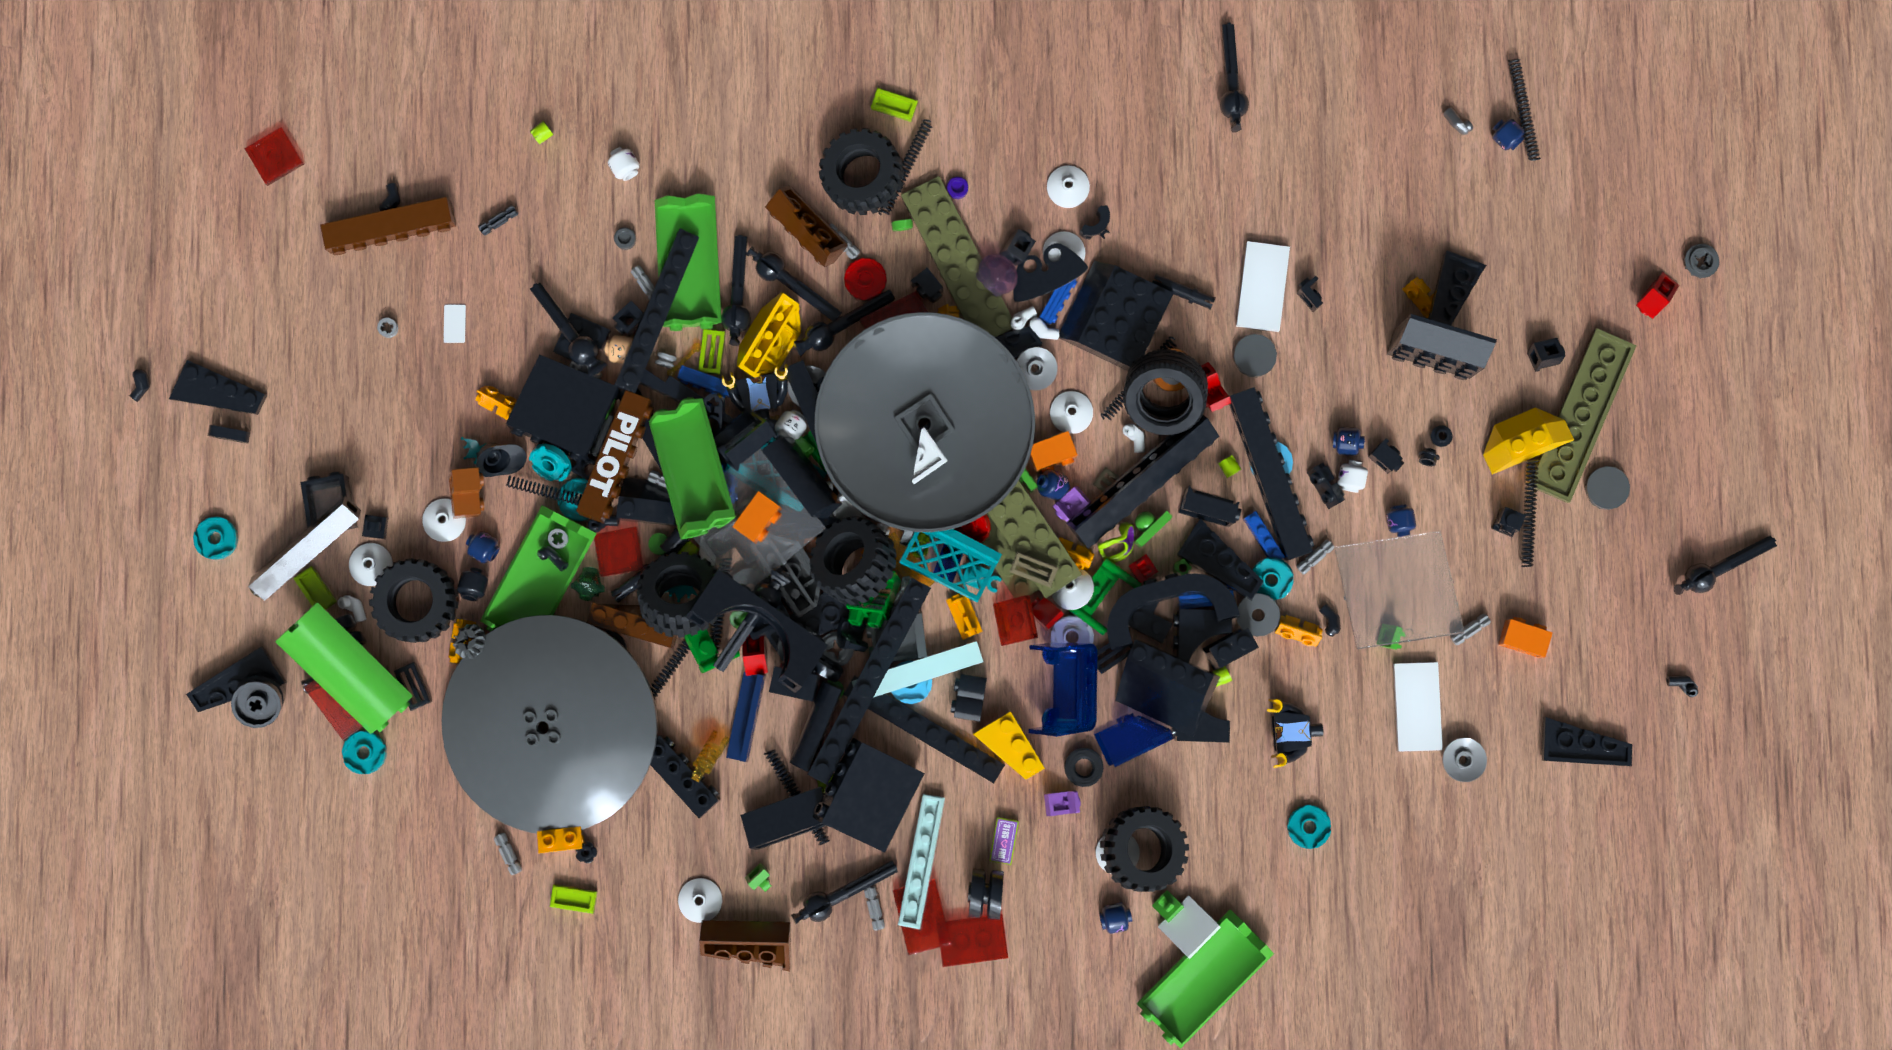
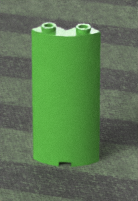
M695 194L686 198L665 196L656 199L654 202L658 277L677 231L680 228L699 237L663 327H670V331H682L684 327L712 329L714 324L722 323L715 196Z
M688 397L681 401L676 410L667 411V409H660L656 411L651 417L649 424L680 539L707 534L708 530L712 527L719 529L725 526L736 516L703 398L694 399L693 397Z
M542 505L480 620L488 625L486 630L491 632L506 623L525 617L554 615L597 533ZM562 529L568 534L569 539L565 547L558 549L549 544L548 535L552 530ZM555 533L553 535V538L555 539L553 543L556 545L558 542L560 544L563 543V534L559 533V535H557ZM542 546H550L569 563V566L561 572L548 558L541 560L537 555V551L542 549Z
M318 602L275 641L370 734L376 730L381 732L389 724L388 720L397 711L402 713L410 705L408 701L413 695Z
M1231 909L1217 922L1221 928L1190 959L1184 955L1137 1003L1142 1009L1140 1014L1148 1022L1153 1020L1165 1032L1162 1037L1170 1045L1175 1043L1181 1049L1274 955L1270 948Z

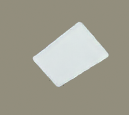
M465 305L444 306V343L465 342Z

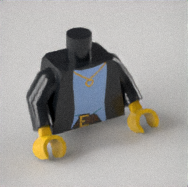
M776 364L774 374L758 376L756 378L735 380L732 372H730L732 377L730 381L724 380L723 375L721 377L732 403L741 412L746 409L754 413L758 412L763 419L768 418L770 420L769 413L778 411V406L783 404L788 393L787 364H785V371H779L778 364Z
M1268 699V701L1273 703V708L1267 709L1268 712H1271L1274 755H1271V758L1276 757L1278 760L1277 765L1273 766L1274 768L1283 767L1287 763L1296 761L1307 752L1308 747L1312 746L1311 737L1323 736L1322 723L1310 724V716L1305 715L1303 709L1290 702Z

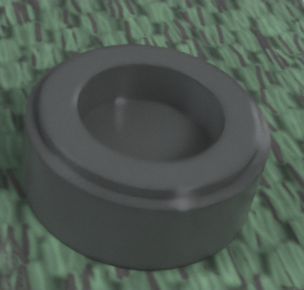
M620 228L614 235L615 244L622 250H629L636 244V235L629 228Z

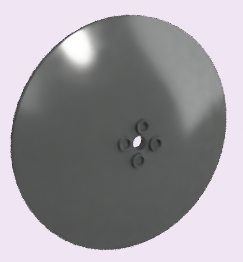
M918 312L891 317L874 324L854 337L840 351L827 370L820 386L815 409V435L820 458L827 474L839 492L855 508L873 520L889 527L912 532H938L958 528L977 520L995 508L1011 492L1023 474L1031 454L1035 434V412L1031 391L1024 373L1011 353L995 337L977 325L961 318L939 313ZM922 418H927L931 422V427L927 432L943 453L947 462L916 484H913L912 479L921 434L918 422Z
M537 615L525 617L506 623L486 634L485 645L481 653L471 659L462 658L448 684L443 702L441 721L444 749L451 769L463 790L482 810L508 826L530 833L580 826L581 830L613 815L628 802L642 784L650 768L657 741L658 727L655 700L648 680L638 662L617 639L606 631L585 621L567 616ZM541 721H545L548 724L549 730L547 733H542L539 730L538 726Z

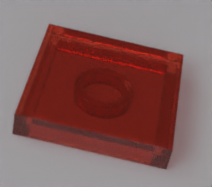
M282 127L244 148L267 186L304 165V162Z
M637 527L596 534L594 542L601 577L643 569L644 564Z
M1030 595L993 603L1001 646L1038 638Z

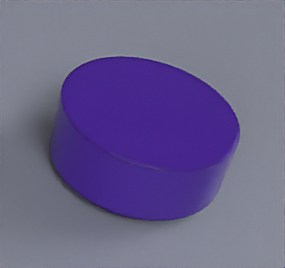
M962 177L950 179L947 184L949 196L953 199L964 198L968 193L967 181Z

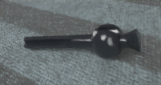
M1229 22L1222 24L1227 92L1220 99V110L1225 117L1230 118V122L1233 124L1231 131L1236 133L1242 130L1241 117L1248 111L1249 100L1247 95L1240 91L1235 29L1234 24Z
M743 235L735 236L730 305L725 307L721 315L722 325L730 331L729 336L731 338L729 344L732 346L740 345L738 340L740 332L746 330L751 321L750 312L743 306L747 236Z
M753 246L746 253L747 256H752V260L757 263L755 269L761 279L765 281H775L777 279L831 321L838 319L842 314L840 310L784 269V259L778 253L768 251L763 255L759 251L756 252Z
M541 283L533 284L530 291L570 343L569 356L571 360L580 366L587 365L589 377L599 374L607 366V363L596 358L598 355L596 342L591 337L580 336Z
M887 290L829 324L819 321L812 323L805 331V338L794 341V348L800 357H802L806 350L811 348L815 351L827 350L834 342V335L896 300L892 291Z
M1769 535L1711 566L1703 563L1690 566L1685 573V580L1682 581V584L1674 585L1675 594L1681 595L1684 590H1691L1695 593L1710 591L1715 585L1716 577L1777 547L1776 539Z
M771 569V580L769 583L762 582L754 588L753 593L758 597H764L771 606L777 608L781 602V591L779 589L791 581L782 573ZM749 612L747 613L714 662V667L722 672L726 670L761 617Z
M892 860L827 895L824 892L818 891L810 893L803 902L804 908L799 910V913L791 914L795 924L809 917L813 922L825 921L830 917L833 906L897 873V867Z

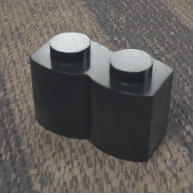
M961 674L960 679L956 678L954 691L958 692L957 700H952L950 713H954V718L980 722L987 678Z

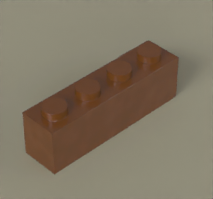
M789 185L780 188L765 206L770 215L784 226L786 232L793 235L799 241L800 246L808 250L814 256L815 261L824 267L834 264L849 246Z
M592 603L587 623L596 627L674 649L678 636L673 635V637L665 636V632L659 634L654 631V627H649L642 617L639 605Z
M702 920L699 939L701 956L730 960L732 957L737 958L741 963L759 962L763 963V967L772 968V965L781 966L783 971L790 972V922Z

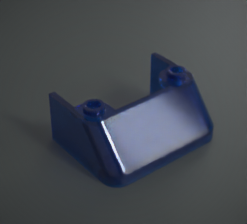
M1043 643L1029 645L1030 650L1042 651L1046 664L1054 665L1053 708H1048L1043 713L1041 718L1042 727L1031 728L1029 733L1058 737L1092 731L1097 722L1098 653L1096 646L1090 643Z
M1133 713L1117 718V724L1094 734L1108 766L1114 765V767L1175 738L1171 729L1143 716H1134Z

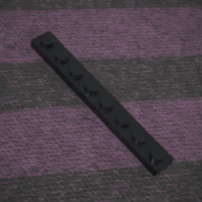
M681 228L677 231L614 386L634 394L636 393L699 240L698 236Z
M853 677L843 695L849 697L853 689L852 681L857 680L858 677ZM886 694L873 697L868 707L870 711L993 784L1005 764Z

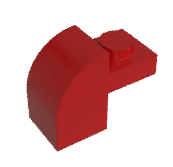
M1209 362L1201 365L1208 380L1206 408L1208 407L1211 412H1214L1231 404L1230 396L1221 386L1216 370Z

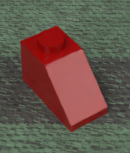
M1662 272L1641 296L1636 306L1642 314L1653 319L1670 303L1680 285Z
M1038 597L1029 606L1031 608L1029 614L1046 631L1064 615L1059 608L1045 597L1042 600Z
M749 634L742 644V657L746 676L768 673L765 635L753 641Z

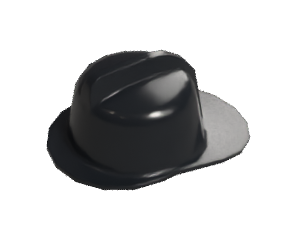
M488 443L476 453V468H479V473H483L484 477L513 474L525 465L527 459L526 452L516 444L500 445Z

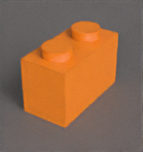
M1069 431L1033 444L1030 454L1036 473L1040 471L1043 473L1048 469L1055 470L1054 466L1062 464L1063 467L1075 462L1074 459L1078 456Z
M758 491L732 527L757 544L758 541L762 542L769 533L767 529L771 523L775 524L780 519L782 508Z
M1513 617V619L1505 620L1498 645L1537 658L1546 657L1553 632L1546 631L1547 627L1540 624H1534V626L1525 624L1526 620Z

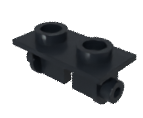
M1321 463L1307 472L1311 483L1317 489L1322 502L1327 506L1328 510L1345 500L1343 497L1345 494L1336 482L1333 485L1329 483V481L1335 478L1328 465L1325 466L1324 463Z

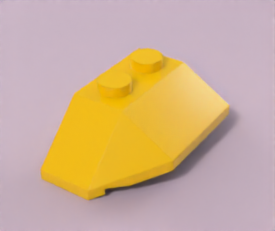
M781 292L761 308L739 345L737 367L754 378L775 371L776 364H778V370L780 369L792 349L794 341L801 334L800 308L797 302Z
M1535 407L1495 424L1483 457L1493 475L1569 443L1574 438L1564 419Z

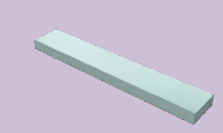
M977 641L888 669L874 697L982 663L983 659ZM857 680L852 681L853 687L855 686Z
M927 794L922 796L899 916V926L921 929L945 803L944 797Z

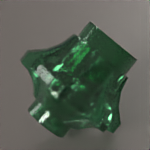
M584 567L579 578L571 583L570 586L571 589L578 592L579 598L584 601H591L594 596L599 597L601 592H605V587L600 581V571L593 567Z

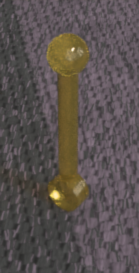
M699 343L693 344V349L673 369L667 371L668 377H674L675 372L695 352L701 350Z

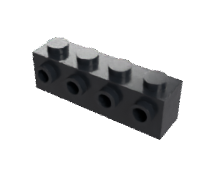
M659 735L651 766L699 819L702 818L720 801L718 798L720 793L712 784L708 786L703 781L705 776L697 768L693 770L689 766L691 761L683 752L679 754L674 749L676 744L668 736L664 738L662 735Z

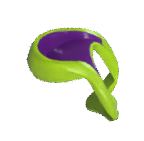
M1123 522L1119 525L1120 537L1097 543L1104 561L1108 558L1116 563L1125 559L1131 553L1135 540V530L1131 523ZM1115 543H1124L1125 549L1122 552L1106 557L1103 549Z

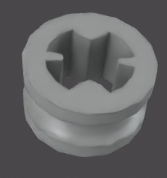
M383 318L377 325L378 332L386 338H392L398 333V324L391 318ZM385 323L393 325V329L391 328L392 332L383 331Z
M658 352L657 356H659V359L655 363L673 369V361H676V357Z
M554 529L548 535V542L554 548H563L568 543V534L562 529ZM555 533L557 535L562 533L563 543L560 544L558 542L557 545L554 544L555 539L553 535Z

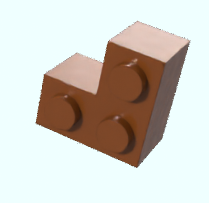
M479 468L451 470L449 486L453 519L479 517L481 511H484V500L479 498V491L484 486L483 473H479Z

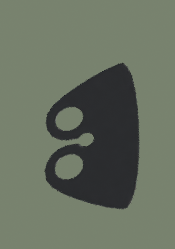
M1059 243L1051 244L1044 251L1043 259L1045 264L1049 266V269L1045 272L1042 271V262L1039 257L1028 255L1026 260L1019 264L1016 270L1013 290L1014 301H1027L1056 290L1085 273L1088 265L1075 252ZM1057 248L1061 251V257L1058 261L1053 262L1049 260L1048 253L1050 250ZM1030 259L1034 260L1037 264L1035 271L1027 273L1024 270L1025 262Z

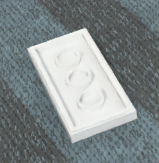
M1247 241L1236 327L1273 332L1280 331L1290 247Z
M1438 662L1393 664L1397 751L1443 750Z

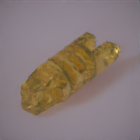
M715 730L712 731L692 765L696 769L691 779L700 782L705 772L707 774L711 773L730 741V738L725 736L720 746L713 743L718 734Z

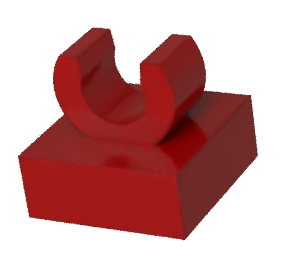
M1147 554L1128 566L1135 578L1141 583L1159 572Z

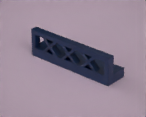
M746 672L743 674L726 758L742 762L749 761L766 679L764 675L746 676Z

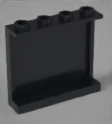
M539 354L506 425L510 428V432L518 437L525 435L530 437V441L537 445L542 443L553 445L563 452L570 454L569 457L575 461L581 462V460L589 462L587 455L614 399L618 400L621 392L618 387L593 376L589 377L586 373Z
M852 738L845 748V754L841 762L835 768V774L831 782L825 788L824 796L815 807L813 818L885 853L925 773Z

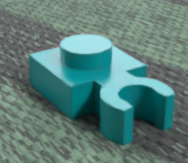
M975 565L979 576L988 573V569ZM972 567L966 568L963 575L964 580L975 577ZM991 576L986 586L989 591L997 593V589L991 586V582L994 580L1001 582L1002 579L999 576ZM977 581L966 584L979 590Z

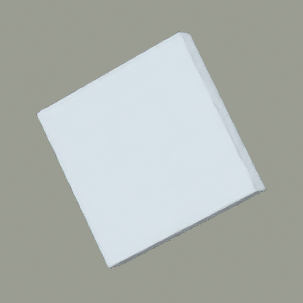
M1188 896L1181 903L1184 908L1169 923L1164 920L1158 928L1190 959L1221 927Z

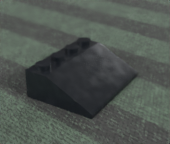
M1135 640L1125 663L1115 701L1194 737L1220 676L1144 641Z

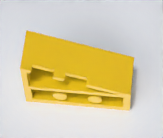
M1011 711L973 734L1025 780L1045 769Z

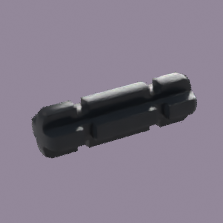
M511 204L505 208V211L501 210L488 218L487 222L484 221L479 224L478 228L485 236L491 233L492 229L495 230L508 222L509 218L516 217L518 211Z

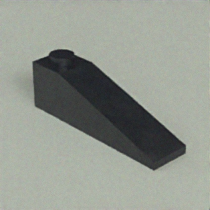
M626 477L623 480L618 498L617 519L621 521L677 526L666 488L646 479Z

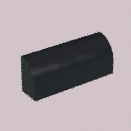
M792 437L779 438L761 450L811 517L828 518L842 505V502Z
M826 680L822 681L790 759L792 765L807 772L811 769L843 692V687Z
M818 787L741 814L749 848L759 850L827 826L813 818L815 807L824 796L825 790L822 787Z

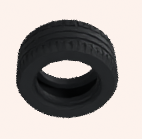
M1159 349L1140 356L1127 373L1123 393L1125 410L1133 422L1146 431L1159 435L1182 433L1192 428L1204 414L1207 403L1208 380L1201 365L1185 353L1171 349ZM1161 377L1172 378L1181 382L1186 387L1189 396L1179 405L1164 407L1152 403L1145 396L1143 387L1153 379Z

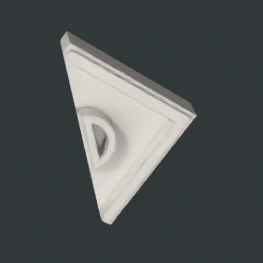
M925 428L921 429L912 479L913 484H916L947 462V459Z

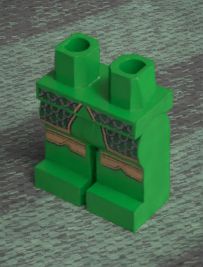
M892 571L894 574L892 579L887 581L886 584L888 585L884 590L881 589L879 595L875 598L870 597L869 601L864 603L859 601L857 605L846 604L850 611L848 621L852 625L860 626L863 618L868 617L867 624L872 628L880 629L883 621L889 620L890 612L901 584V579L895 571Z

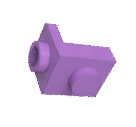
M1075 486L1061 500L1056 502L1053 507L1055 508L1056 515L1068 522L1091 501L1078 486Z
M1077 791L1044 794L1046 816L1080 813L1081 801Z

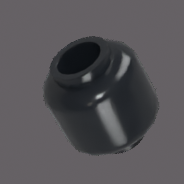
M470 568V570L463 571L457 587L461 598L468 601H478V599L483 598L488 584V577L478 568Z

